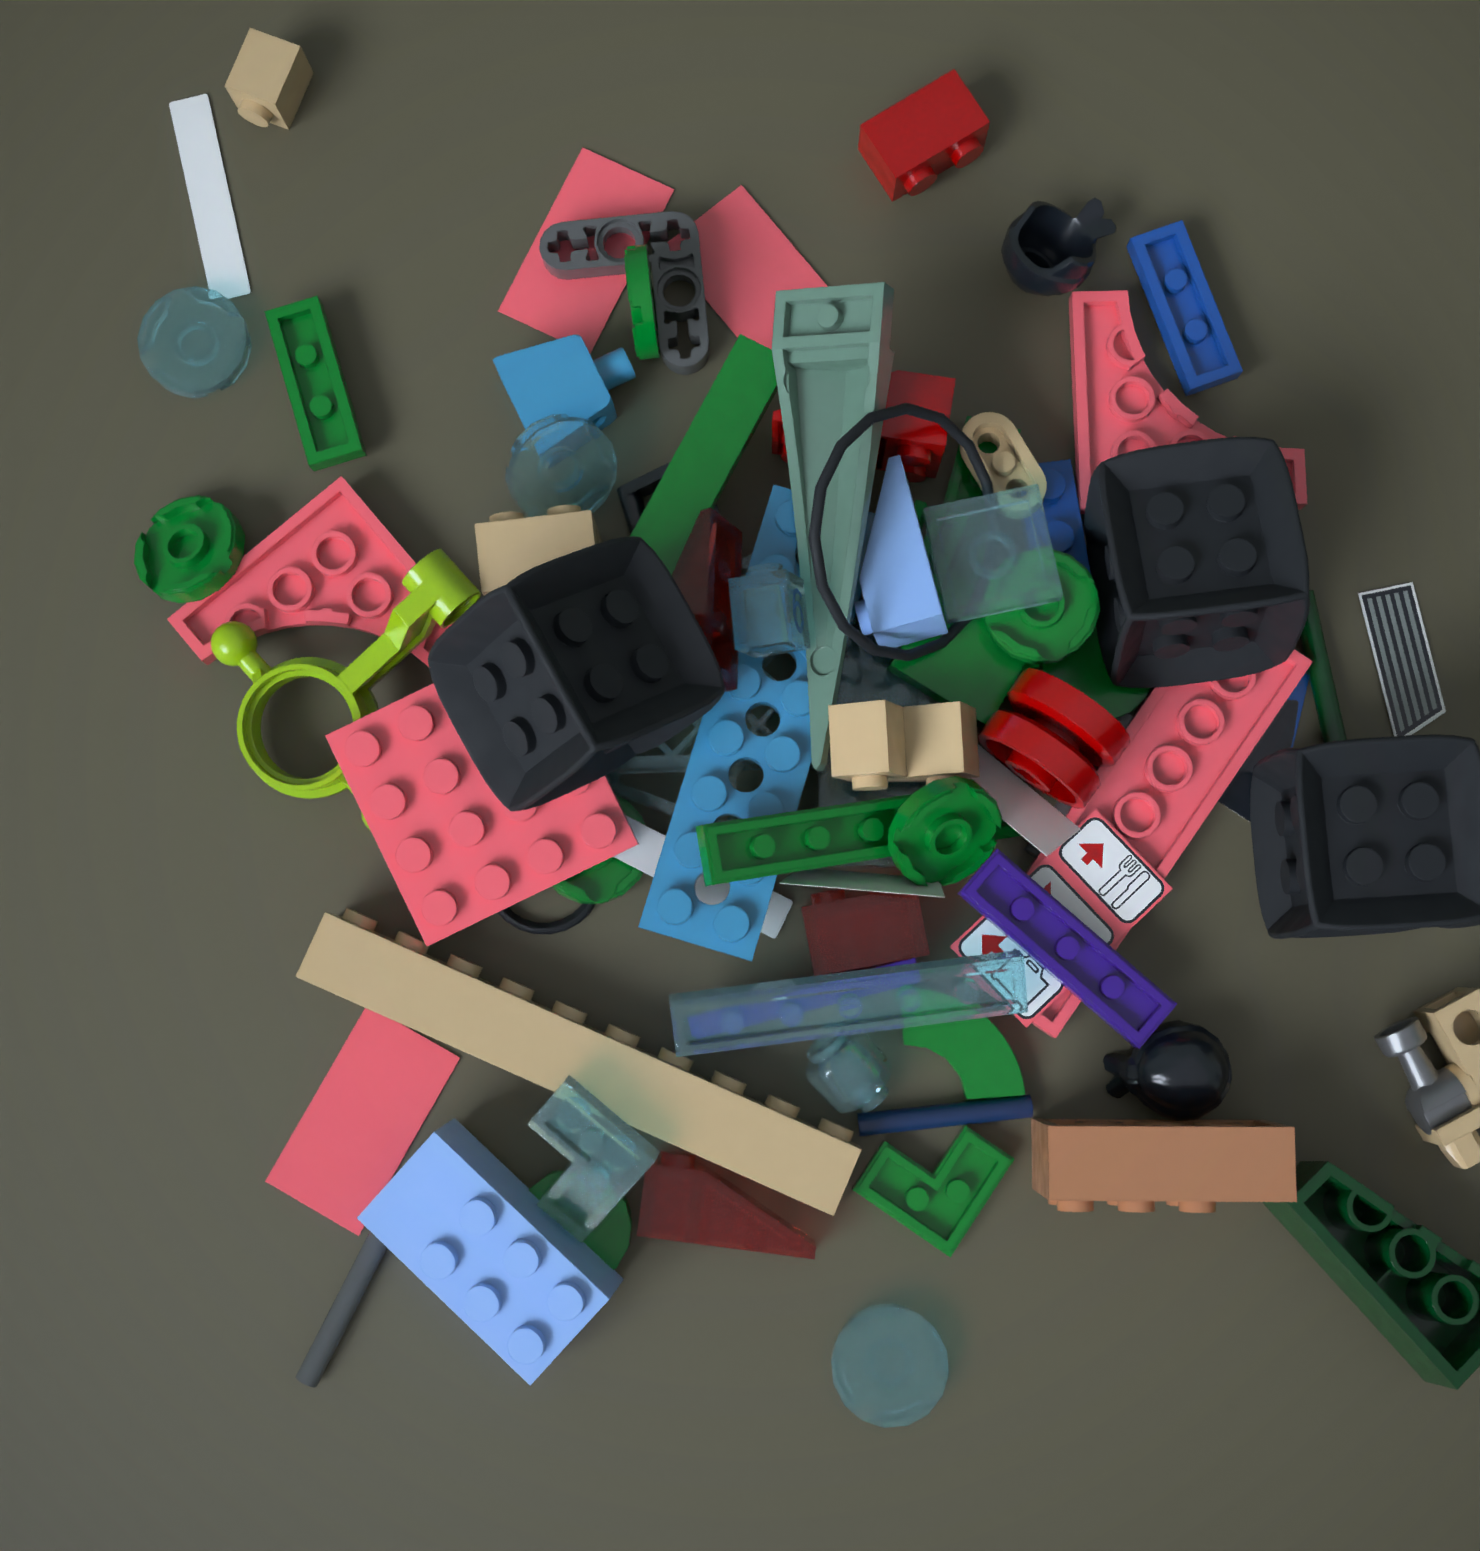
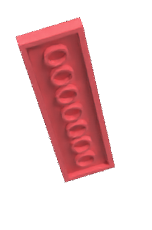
M1294 649L1285 662L1259 673L1218 681L1152 688L1126 727V731L1130 735L1129 745L1115 765L1109 767L1099 766L1097 773L1101 785L1085 808L1077 809L1071 807L1065 816L1078 826L1088 815L1097 809L1157 873L1165 879L1313 661ZM1042 852L1031 863L1025 872L1026 874L1045 857ZM1128 932L1117 943H1115L1112 946V948L1115 951L1117 950L1125 936L1128 934ZM963 962L958 972L999 1000ZM1067 989L1032 1024L1050 1037L1057 1038L1081 1001Z

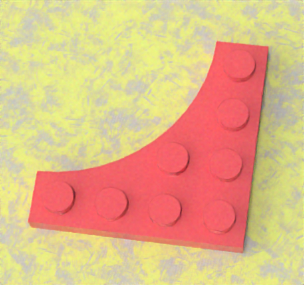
M1128 290L1072 291L1069 297L1076 492L1080 514H1085L1091 476L1101 462L1120 454L1145 448L1228 437L1213 431L1197 421L1199 416L1182 404L1168 388L1163 390L1151 374L1144 361L1146 355L1135 332L1130 312ZM1279 447L1289 470L1298 510H1301L1308 504L1305 449Z
M340 476L245 554L236 573L219 591L200 601L184 604L167 620L199 659L207 665L217 659L211 649L212 635L217 627L229 621H238L248 625L254 631L256 637L287 628L302 626H336L355 629L380 637L385 632L393 609L410 594L403 586L402 580L416 563L346 480ZM436 622L432 633L411 654L429 667L428 656L430 650L448 627L441 628Z

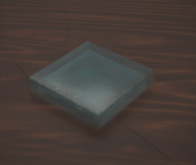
M1038 484L923 508V518L946 624L1062 600V587Z

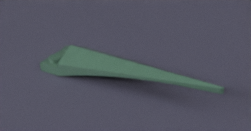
M885 282L776 291L772 356L785 437L799 558L807 659L811 759L813 767L818 771H823L827 764L830 746L828 705L837 704L848 636L839 630L816 587L808 539L814 491L836 442L869 412L886 408L895 352L890 349L894 288ZM883 421L876 422L845 450L826 490L820 540L827 582L849 623Z

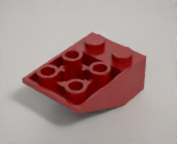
M902 370L891 372L886 408L909 403L944 413L950 419L956 378ZM781 409L773 411L772 454L782 455L781 459L788 463ZM907 414L884 420L875 469L886 471L888 459L900 455L908 482H923L926 477L936 478L946 447L948 433L938 423Z

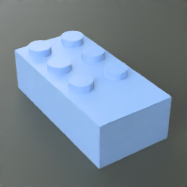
M455 1118L430 1135L357 1217L369 1231L529 1385L540 1376L607 1303L624 1280L540 1202L524 1183Z

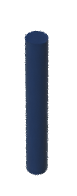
M1030 1094L863 1112L857 1113L859 1136L1032 1118L1033 1105Z

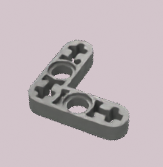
M668 211L567 221L553 224L544 231L540 239L539 250L545 268L551 275L559 279L568 280L626 274L624 258H613L604 250L607 239L616 233H626L635 240V245H644L642 231H650L651 242L654 243H651L653 254L649 255V263L653 274L659 347L663 362L669 370L681 375L696 373L705 366L709 359L710 346L698 229L690 216L682 212ZM673 229L679 230L681 238L685 239L681 241V250L670 251L667 242H658L667 240L669 236L668 231ZM595 236L594 245L598 260L590 259L587 237ZM564 240H570L572 248L577 249L571 252V261L561 262L558 253H554L560 250V242ZM678 280L690 283L695 289L693 300L681 307L669 304L664 298V291L667 286ZM697 316L699 317V320H698V321L692 320L693 318H695V317H697ZM665 320H671L672 322L666 324ZM688 320L690 342L695 345L700 344V347L692 348L691 357L682 359L678 350L669 349V347H675L679 342L677 321L684 322Z

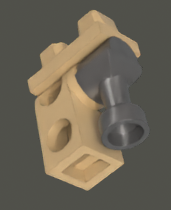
M1457 987L1414 1010L1413 1013L1416 1017L1407 1018L1392 1024L1377 1033L1374 1038L1386 1057L1398 1056L1411 1085L1405 1098L1406 1108L1417 1123L1415 1127L1422 1140L1438 1145L1454 1167L1468 1169L1480 1162V1136L1476 1129L1480 1128V988ZM1426 1032H1430L1448 1064L1439 1070L1435 1069L1420 1047L1427 1039Z

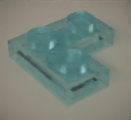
M570 1075L567 1076L527 1124L571 1162L545 1191L536 1205L581 1243L651 1167L660 1153L659 1150Z

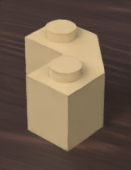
M875 700L828 705L832 777L852 782V790L871 791L887 789L888 782H926L927 785L934 780L953 776L962 778L980 777L976 708L968 704L956 701L902 707L888 700Z

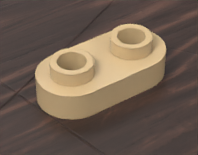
M984 412L973 416L965 424L962 432L974 442L993 484L996 513L1010 520H1023L1031 517L1041 508L1046 494L1047 481L1042 469L1011 420L995 412ZM983 442H992L997 446L998 450L994 453H984L979 449L978 445ZM960 445L961 457L982 490V485L966 451ZM1017 487L1025 492L1026 497L1014 500L1007 495L1006 491Z

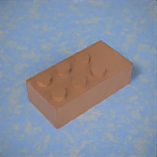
M1031 1119L1032 1189L1046 1198L1048 1204L1057 1205L1058 1211L1092 1212L1094 1211V1201H1107L1108 1205L1118 1206V1211L1135 1213L1155 1212V1201H1166V1205L1179 1206V1211L1189 1213L1216 1212V1202H1297L1295 1127L1266 1120Z

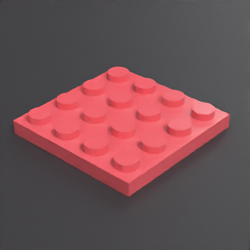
M434 683L325 735L426 946L432 945L639 844L606 775L540 806L521 811H510L495 796L474 764L438 696Z

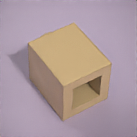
M250 28L226 81L225 88L237 106L238 113L247 121L260 127H268L271 123L289 130L314 72L300 45Z

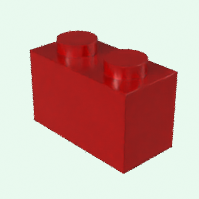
M953 69L860 124L858 150L893 202L907 193L910 196L922 193L936 181L938 174L953 165L959 169L976 160L984 150L990 121L956 70Z

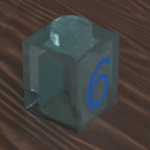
M777 563L754 565L747 569V576L728 579L735 650L758 658L811 649L803 579L783 569V565Z

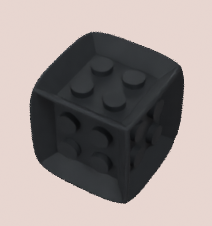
M1228 437L1170 444L1120 454L1101 462L1096 467L1088 488L1084 527L1090 572L1099 597L1100 612L1096 621L1097 635L1103 661L1112 684L1127 688H1156L1218 681L1259 673L1285 662L1295 649L1309 615L1310 576L1307 550L1295 493L1287 464L1277 443L1273 439L1261 437Z
M635 536L611 539L550 560L520 574L506 585L492 590L474 603L445 630L432 646L428 656L433 683L452 724L483 779L495 796L510 811H521L540 806L613 772L631 760L636 754L661 745L711 710L725 692L723 677L715 654L678 585L656 552L641 537Z
M1435 734L1339 740L1315 744L1301 749H1283L1256 763L1253 768L1250 789L1251 834L1258 899L1262 917L1271 938L1358 936L1396 933L1430 927L1463 928L1480 925V750L1473 738Z

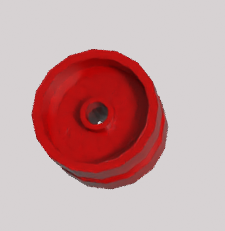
M1027 668L1023 670L1007 693L1010 704L1015 712L1008 710L994 712L977 735L978 739L993 757L1028 784L1065 805L1077 809L1085 808L1101 785L1100 778L1093 765L1101 767L1115 765L1129 745L1130 735L1115 717L1080 690L1044 671Z

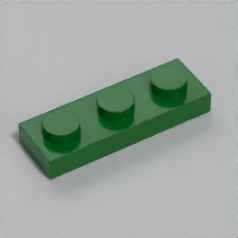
M310 297L264 311L310 468L313 471H318L367 456L323 303L319 297Z

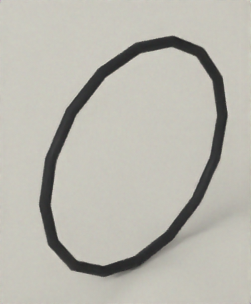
M909 403L899 404L869 412L836 442L815 486L808 537L816 587L839 630L869 654L891 659L911 661L945 648L974 618L986 592L990 577L993 574L999 532L993 484L974 442L941 412ZM906 414L938 423L965 449L982 485L988 527L982 574L965 612L951 625L948 633L943 634L939 639L909 650L876 645L847 621L828 586L820 540L826 490L845 450L874 423Z

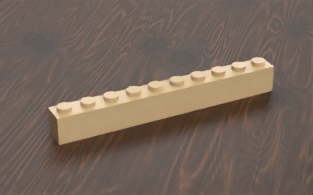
M346 908L343 917L324 913L296 974L297 978L827 1214L835 1215L862 1150L858 1144L851 1142L854 1131L823 1117L818 1127L797 1118L800 1107L771 1094H768L765 1103L744 1095L747 1084L715 1070L710 1080L690 1071L693 1064L692 1059L665 1047H661L658 1056L637 1047L641 1037L613 1024H608L605 1033L584 1024L588 1014L573 1006L556 1000L552 1009L531 1000L535 990L516 981L503 977L500 985H495L479 977L483 967L464 958L451 954L447 963L426 954L430 945L426 946L423 940L398 931L394 940L375 932L374 930L379 921L355 910Z

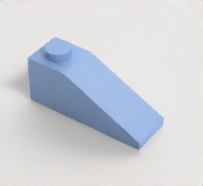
M900 455L888 459L859 578L864 599L854 602L862 634L869 635L873 633L878 645L893 648L948 633L910 486Z

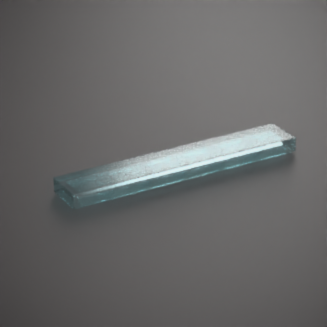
M1020 950L669 994L676 1057L1028 1012L1024 956Z

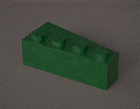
M1300 1161L1296 1165L1297 1202L1262 1203L1425 1382L1458 1390L1480 1366V1264L1465 1258L1441 1241V1237L1425 1226L1417 1225L1396 1211L1391 1203L1329 1161Z

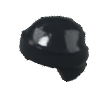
M1093 198L1087 202L1075 218L1048 202L1035 201L1029 205L1027 210L1010 224L1001 248L1003 261L1012 282L1026 293L1041 296L1062 295L1077 289L1088 278L1095 263L1097 239L1113 234L1117 230L1112 219L1102 218L1104 214L1102 202L1097 198Z
M1181 1020L1161 1023L1140 1049L1133 1048L1131 1056L1109 1053L1103 1059L1105 1070L1114 1075L1106 1085L1108 1094L1115 1098H1121L1130 1092L1137 1096L1145 1106L1160 1116L1175 1121L1198 1120L1217 1108L1228 1093L1232 1081L1229 1055L1219 1038L1200 1025Z

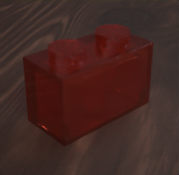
M844 889L811 894L812 905L801 907V915L813 977L930 955L919 896L868 891L869 895L846 899Z

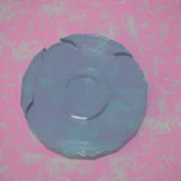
M197 286L175 289L156 300L142 318L137 337L140 359L151 377L173 394L190 398L208 396L206 393L214 392L217 389L222 391L234 384L247 367L252 348L247 323L235 304L216 290Z
M552 414L532 423L516 438L510 450L512 457L509 461V468L506 466L505 480L512 499L529 517L547 515L549 508L559 505H578L581 507V511L591 510L593 514L607 500L616 482L618 460L612 442L591 420L583 417H569L567 414Z
M895 1303L871 1305L851 1316L837 1335L830 1356L833 1384L843 1404L862 1421L883 1428L908 1426L928 1415L942 1398L949 1376L947 1350L935 1326L918 1312Z

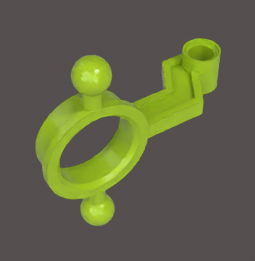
M442 549L434 550L426 555L405 575L402 584L410 594L393 609L385 632L348 667L325 658L300 657L284 661L271 668L256 652L258 646L257 637L248 625L238 621H229L221 624L214 631L211 638V649L214 656L225 665L239 666L253 682L239 708L237 737L245 760L252 770L270 787L286 795L305 799L328 797L346 789H349L352 793L339 764L329 772L309 779L296 777L278 767L269 757L262 741L261 719L263 711L271 696L280 687L292 680L304 677H316L335 687L346 700L353 722L379 710L378 703L371 689L432 633L436 622L441 628L448 627L476 603L481 596V592ZM361 812L362 820H363L364 824L366 825V827L370 830V828H369V826H368V824H367V822H366V820H365V818H364V816H363V814H362V812Z

